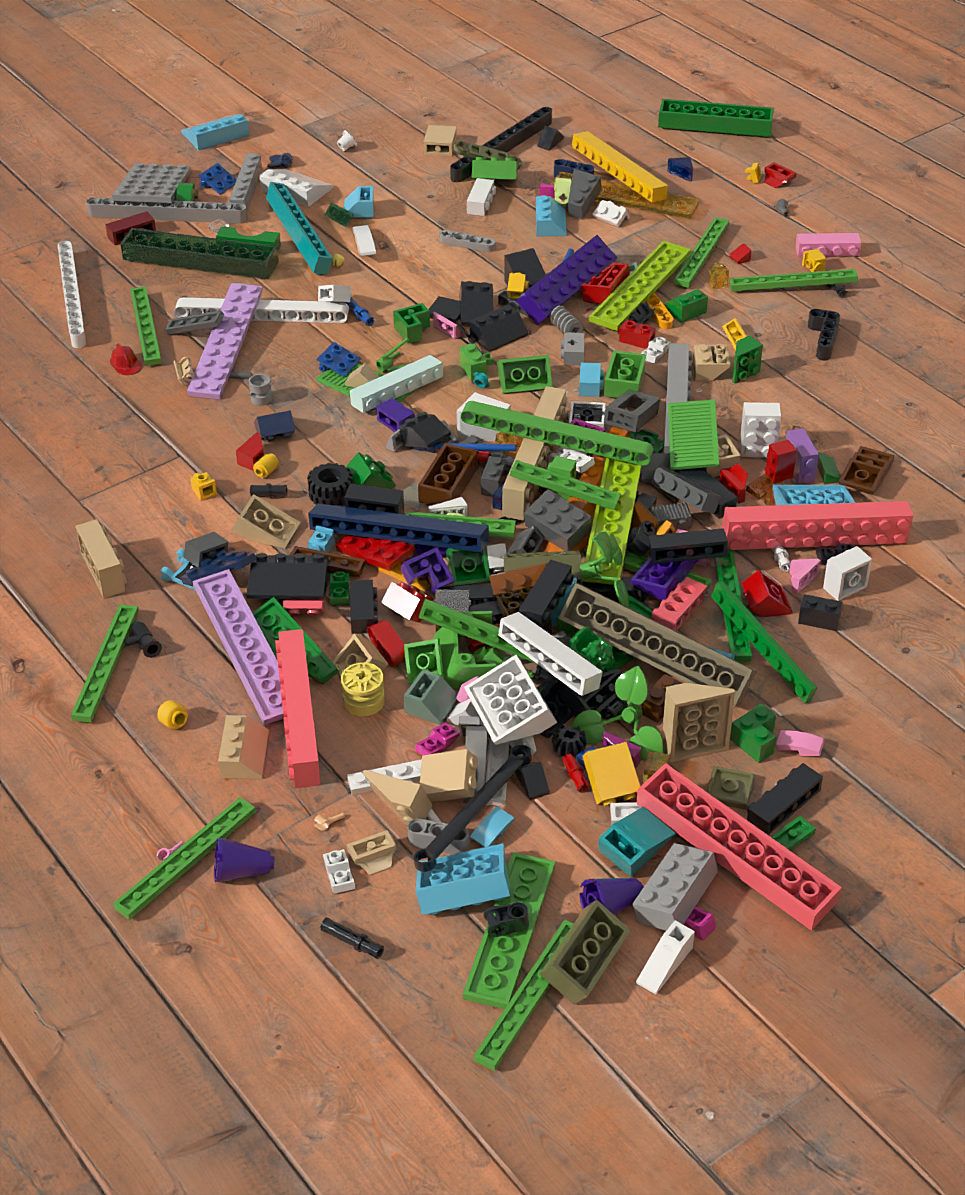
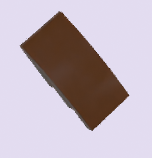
M860 446L858 452H855L853 458H850L839 480V484L874 494L894 461V455Z

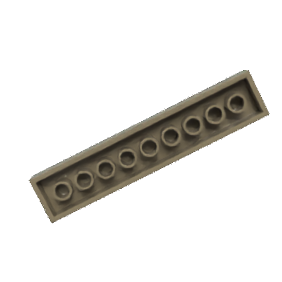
M575 583L558 618L580 630L585 626L589 627L593 633L603 637V640L608 644L686 683L734 689V707H740L757 672L578 583Z

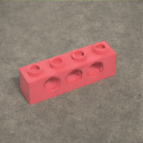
M686 577L682 583H678L674 591L669 593L666 600H662L660 607L654 609L651 619L677 632L704 601L707 585Z

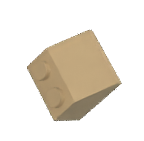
M356 634L351 637L332 661L337 667L340 677L343 671L352 664L367 662L376 665L381 671L388 665L371 640Z

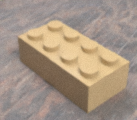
M97 519L76 525L81 554L103 598L126 592L124 584H127L125 574L122 573L124 565L122 560L118 559L116 548H112L110 537H106L105 527L103 525L100 526Z

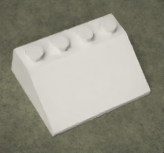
M268 169L259 176L262 192H268L270 182L283 183L296 203L305 207L311 206L334 188L332 184L288 169Z
M517 655L464 687L495 745L540 734L557 723Z

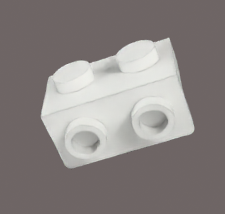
M604 200L600 202L593 213L595 218L616 227L620 226L624 218H630L625 207H619L611 201L606 202Z

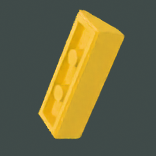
M735 318L722 326L736 351L737 341L747 337V335Z

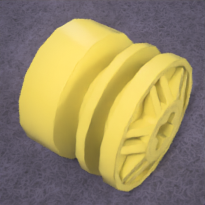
M365 662L352 664L341 674L342 699L346 711L359 717L370 716L379 712L385 704L384 681L381 669L374 664Z

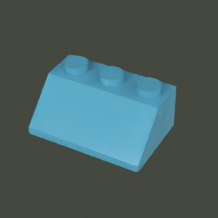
M536 196V236H567L566 209L551 196Z

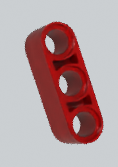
M386 620L367 627V633L371 642L391 667L406 662L404 642Z

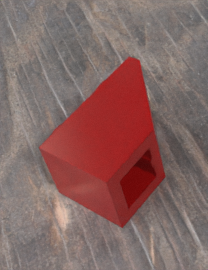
M256 432L236 450L238 465L254 471V464L264 456L260 433Z

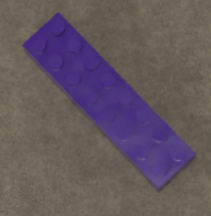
M596 235L525 291L516 302L536 325H539L551 315L554 308L562 306L578 293L583 283L588 284L591 282L592 277L600 275L601 271L610 266L618 257Z

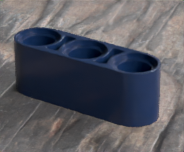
M564 159L554 161L555 178H568L572 181L574 169L594 174V166Z

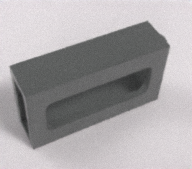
M629 389L606 406L603 423L637 432L658 414L661 398ZM627 407H631V408H634V409H636V410H634V411H628V410H625V409H626Z

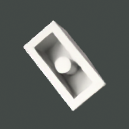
M505 543L486 546L489 569H492L493 572L504 571L503 554H507Z

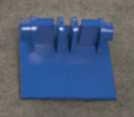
M218 163L198 175L201 178V187H208L209 185L219 195L234 186L237 180Z
M333 342L316 360L320 362V371L324 372L330 368L345 377L361 358Z

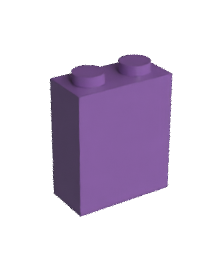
M804 428L787 431L786 440H789L797 449L793 475L798 485L815 482L819 458L818 451Z

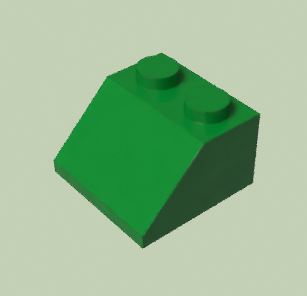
M697 289L664 303V306L673 317L682 323L707 313L708 296Z
M486 547L482 552L453 548L446 550L448 569L455 580L452 584L453 586L490 581Z

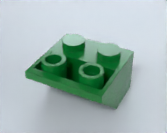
M750 335L738 340L736 344L732 380L734 384L760 372L763 344Z
M358 452L345 467H348L350 472H352L355 484L389 489L396 486L392 480L393 476L386 471V466L381 461H374L367 454L363 455Z

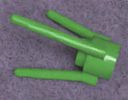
M406 338L388 353L381 356L380 359L376 360V366L380 372L386 371L390 373L406 366L391 367L393 365L392 359L400 355L399 351L397 353L394 352L403 346L409 338Z

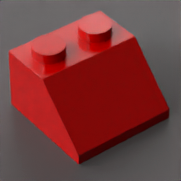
M757 570L742 582L743 594L748 599V607L754 614L758 613L762 617L790 615L792 613L783 586L762 571Z

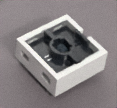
M571 401L569 424L576 418L604 428L606 403Z

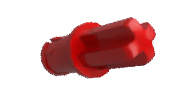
M567 754L563 757L562 761L568 770V777L572 779L578 792L587 791L590 784L583 774V768L579 767L573 755Z

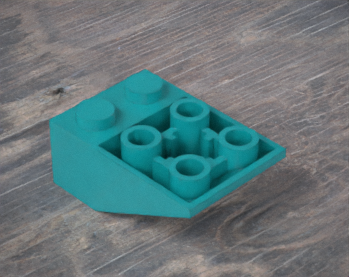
M641 807L614 823L598 838L599 851L629 877H632L676 833L645 807Z

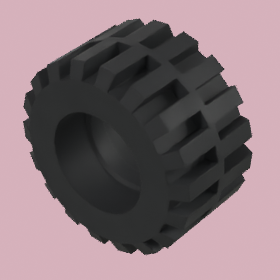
M338 463L321 464L319 467H314L307 477L309 497L315 505H345L344 497L350 483L353 484L352 472H350L348 467L345 468L344 465H338Z

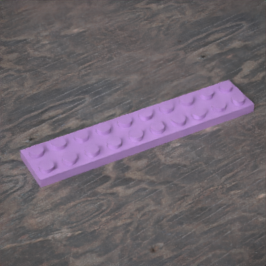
M231 283L220 309L225 316L218 327H213L195 370V377L188 387V396L221 399L262 295V286Z
M230 570L194 580L193 586L263 724L267 725L283 719L278 661Z

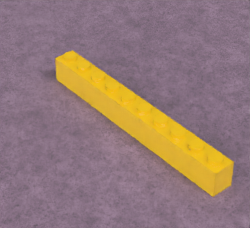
M590 132L573 134L572 145L575 150L647 200L656 202L667 199L668 185Z

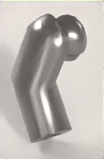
M780 199L777 202L776 211L787 217L789 210L786 209L785 205H788V202L785 199Z

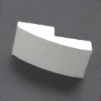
M656 337L649 342L648 348L642 351L641 354H647L646 361L656 363L666 353L671 342L663 337Z
M345 850L323 854L333 894L355 889Z

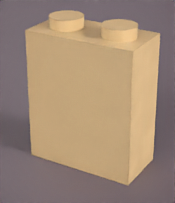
M428 125L424 139V155L452 156L457 140L456 126Z
M468 749L423 755L420 784L430 802L473 797L477 785L475 778L478 767L477 757Z

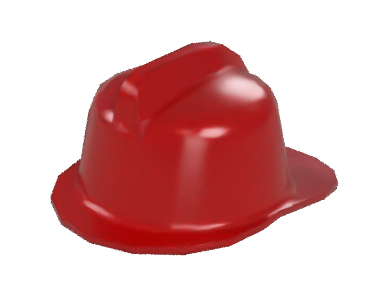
M119 343L116 344V348L112 351L110 364L122 375H133L139 372L142 365L132 348L121 346Z

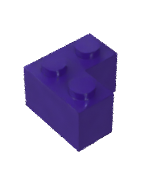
M437 547L404 562L400 568L408 585L426 578L434 594L439 593L444 587L452 586L455 581Z

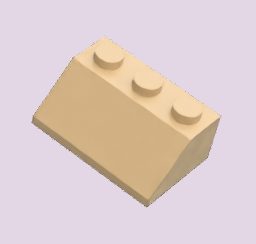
M226 715L218 758L220 778H263L269 739V730L245 715Z

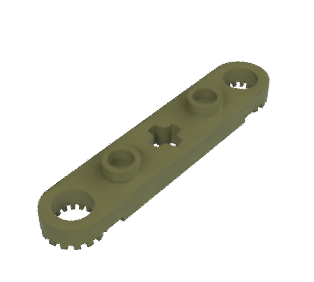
M458 140L454 145L455 152L474 159L476 157H486V160H491V157L500 158V161H505V158H515V161H518V169L522 165V160L519 157L509 155L506 152L470 142L466 143L463 140Z

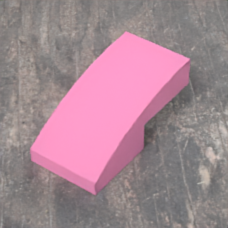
M781 730L776 746L778 751L798 750L800 756H820L825 741L824 738L813 734Z

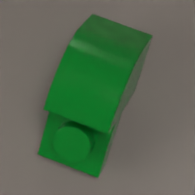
M195 183L178 184L176 201L194 202L195 197L198 198Z

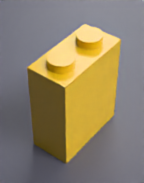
M627 742L588 751L582 756L597 805L604 804V806H610V803H616L618 799L623 798L624 801H629L636 798L640 784Z

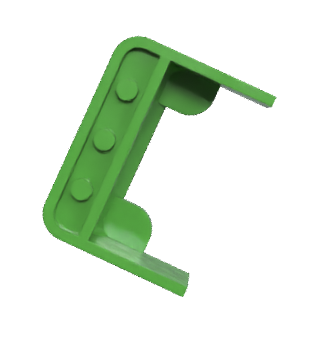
M492 611L461 612L492 624ZM441 627L434 634V639H440L444 680L454 691H459L463 683L476 676L481 677L496 667V663L476 664L475 658L471 654H459L458 637L465 636Z

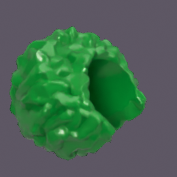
M583 627L569 640V648L600 669L602 674L608 672L613 667L615 660L612 647L603 640V637L593 633L589 627Z

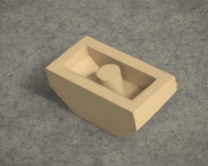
M388 830L347 844V850L354 863L361 866L369 875L391 868L396 845Z

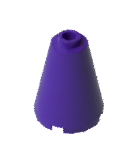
M218 838L215 848L214 882L268 874L270 869H274L275 857L271 856V852L225 838Z
M636 878L587 879L580 886H584L583 892L580 893L581 907L584 909L595 900H598L613 915H616L631 906L644 887Z

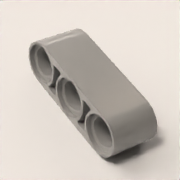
M412 819L407 827L409 844L416 848H426L447 826V823ZM465 827L443 852L456 854L469 851L468 829Z

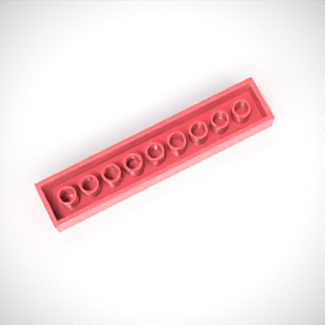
M908 501L725 507L722 528H724L727 536L728 550L771 549L776 546H782L783 548L837 546L838 543L851 545L906 544L914 515Z
M665 763L638 788V806L645 807L660 821L696 848L713 852L717 863L811 931L838 903L842 889L841 886Z

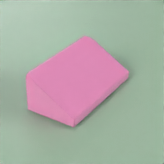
M436 312L433 313L434 327L454 339L464 335L458 325Z

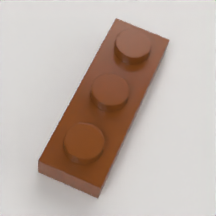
M546 563L489 575L493 594L496 595L534 586L546 567Z

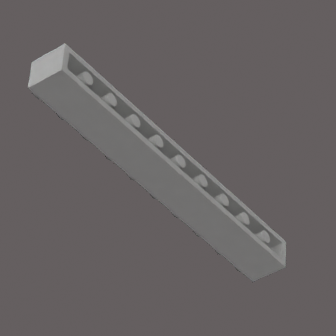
M669 343L664 453H670L668 403L689 402L691 398L692 351H689V344Z

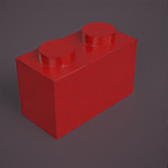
M789 440L769 445L765 473L773 483L793 478L797 449Z

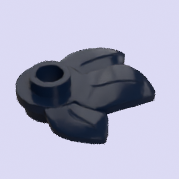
M290 153L272 155L269 157V160L272 162L267 167L289 166L293 163V157Z

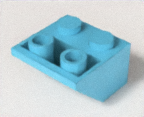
M358 186L345 199L344 218H370L374 216V186Z

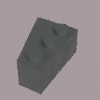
M574 169L568 199L569 216L583 220L602 190L601 176Z

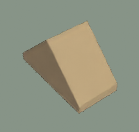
M364 363L349 375L345 386L359 387L379 378V376L367 363Z

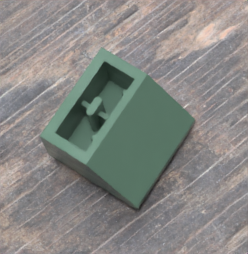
M422 669L404 694V712L441 725L457 703L456 697L458 694L441 675Z

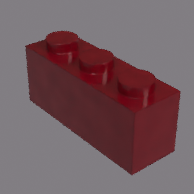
M147 211L105 224L107 237L114 245L156 233L155 220Z

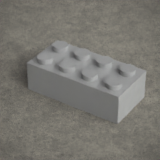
M674 843L633 902L638 923L666 931L674 921L684 924L718 873L714 853Z

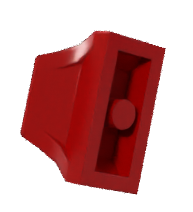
M773 162L764 168V183L777 188L795 179L797 173Z
M737 463L730 468L720 470L719 483L737 496V503L740 504L745 502L748 473Z

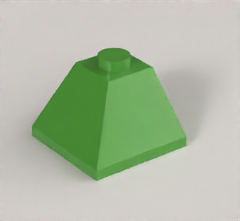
M440 639L404 644L408 684L414 682L422 669L441 675L444 679Z

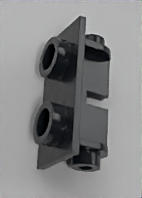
M642 303L629 316L628 320L645 324L644 321L649 320L653 316L652 313L656 308L651 310L647 303Z

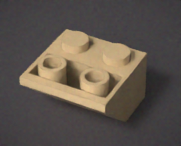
M694 345L692 362L695 381H712L730 367L727 345Z

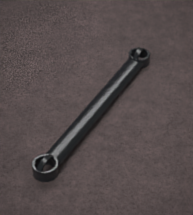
M527 745L514 746L510 750V757L435 839L426 848L415 852L413 859L415 868L418 871L428 872L434 869L437 865L436 859L513 774L521 766L528 765L531 762L530 747ZM428 858L427 862H419L421 859Z

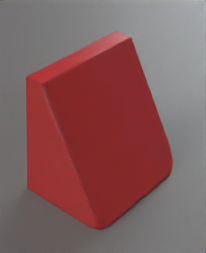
M743 243L730 253L729 256L739 264L751 260L752 251Z

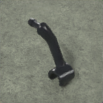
M826 284L829 288L836 291L840 297L848 293L844 289V284L840 287Z

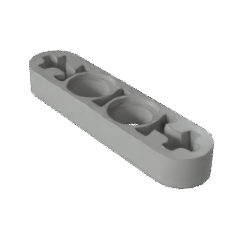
M451 230L439 232V241L443 244L485 252H492L496 248V241L492 238Z

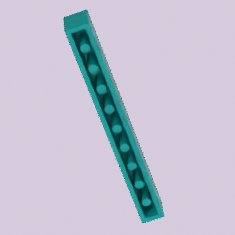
M270 182L266 195L267 201L312 272L317 275L328 274L333 259L286 186L283 183Z

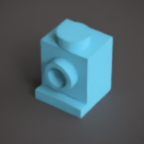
M316 526V531L308 541V548L330 552L335 544L334 530Z

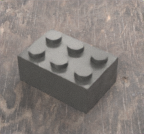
M549 489L524 512L526 527L535 526L546 540L564 551H571L592 529L591 516Z

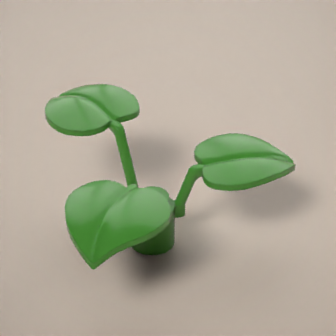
M605 531L599 532L592 540L599 547L602 557L595 561L581 564V575L584 579L594 577L595 580L614 581L615 591L620 604L628 607L629 594L623 580L619 581L617 577L600 576V573H603V563L609 564L614 560L615 565L619 566L622 564L623 556L613 534L608 535Z
M639 666L621 674L615 682L617 696L621 700H628L627 704L629 705L623 710L621 715L601 722V714L598 711L586 710L580 713L572 723L573 728L579 726L581 731H585L587 744H597L603 739L605 732L603 725L620 719L627 723H635L634 733L636 735L631 737L629 742L642 748L641 759L656 761L665 757L663 739L656 728L643 726L638 731L639 719L643 714L641 707L638 705L642 704L648 695L647 681Z

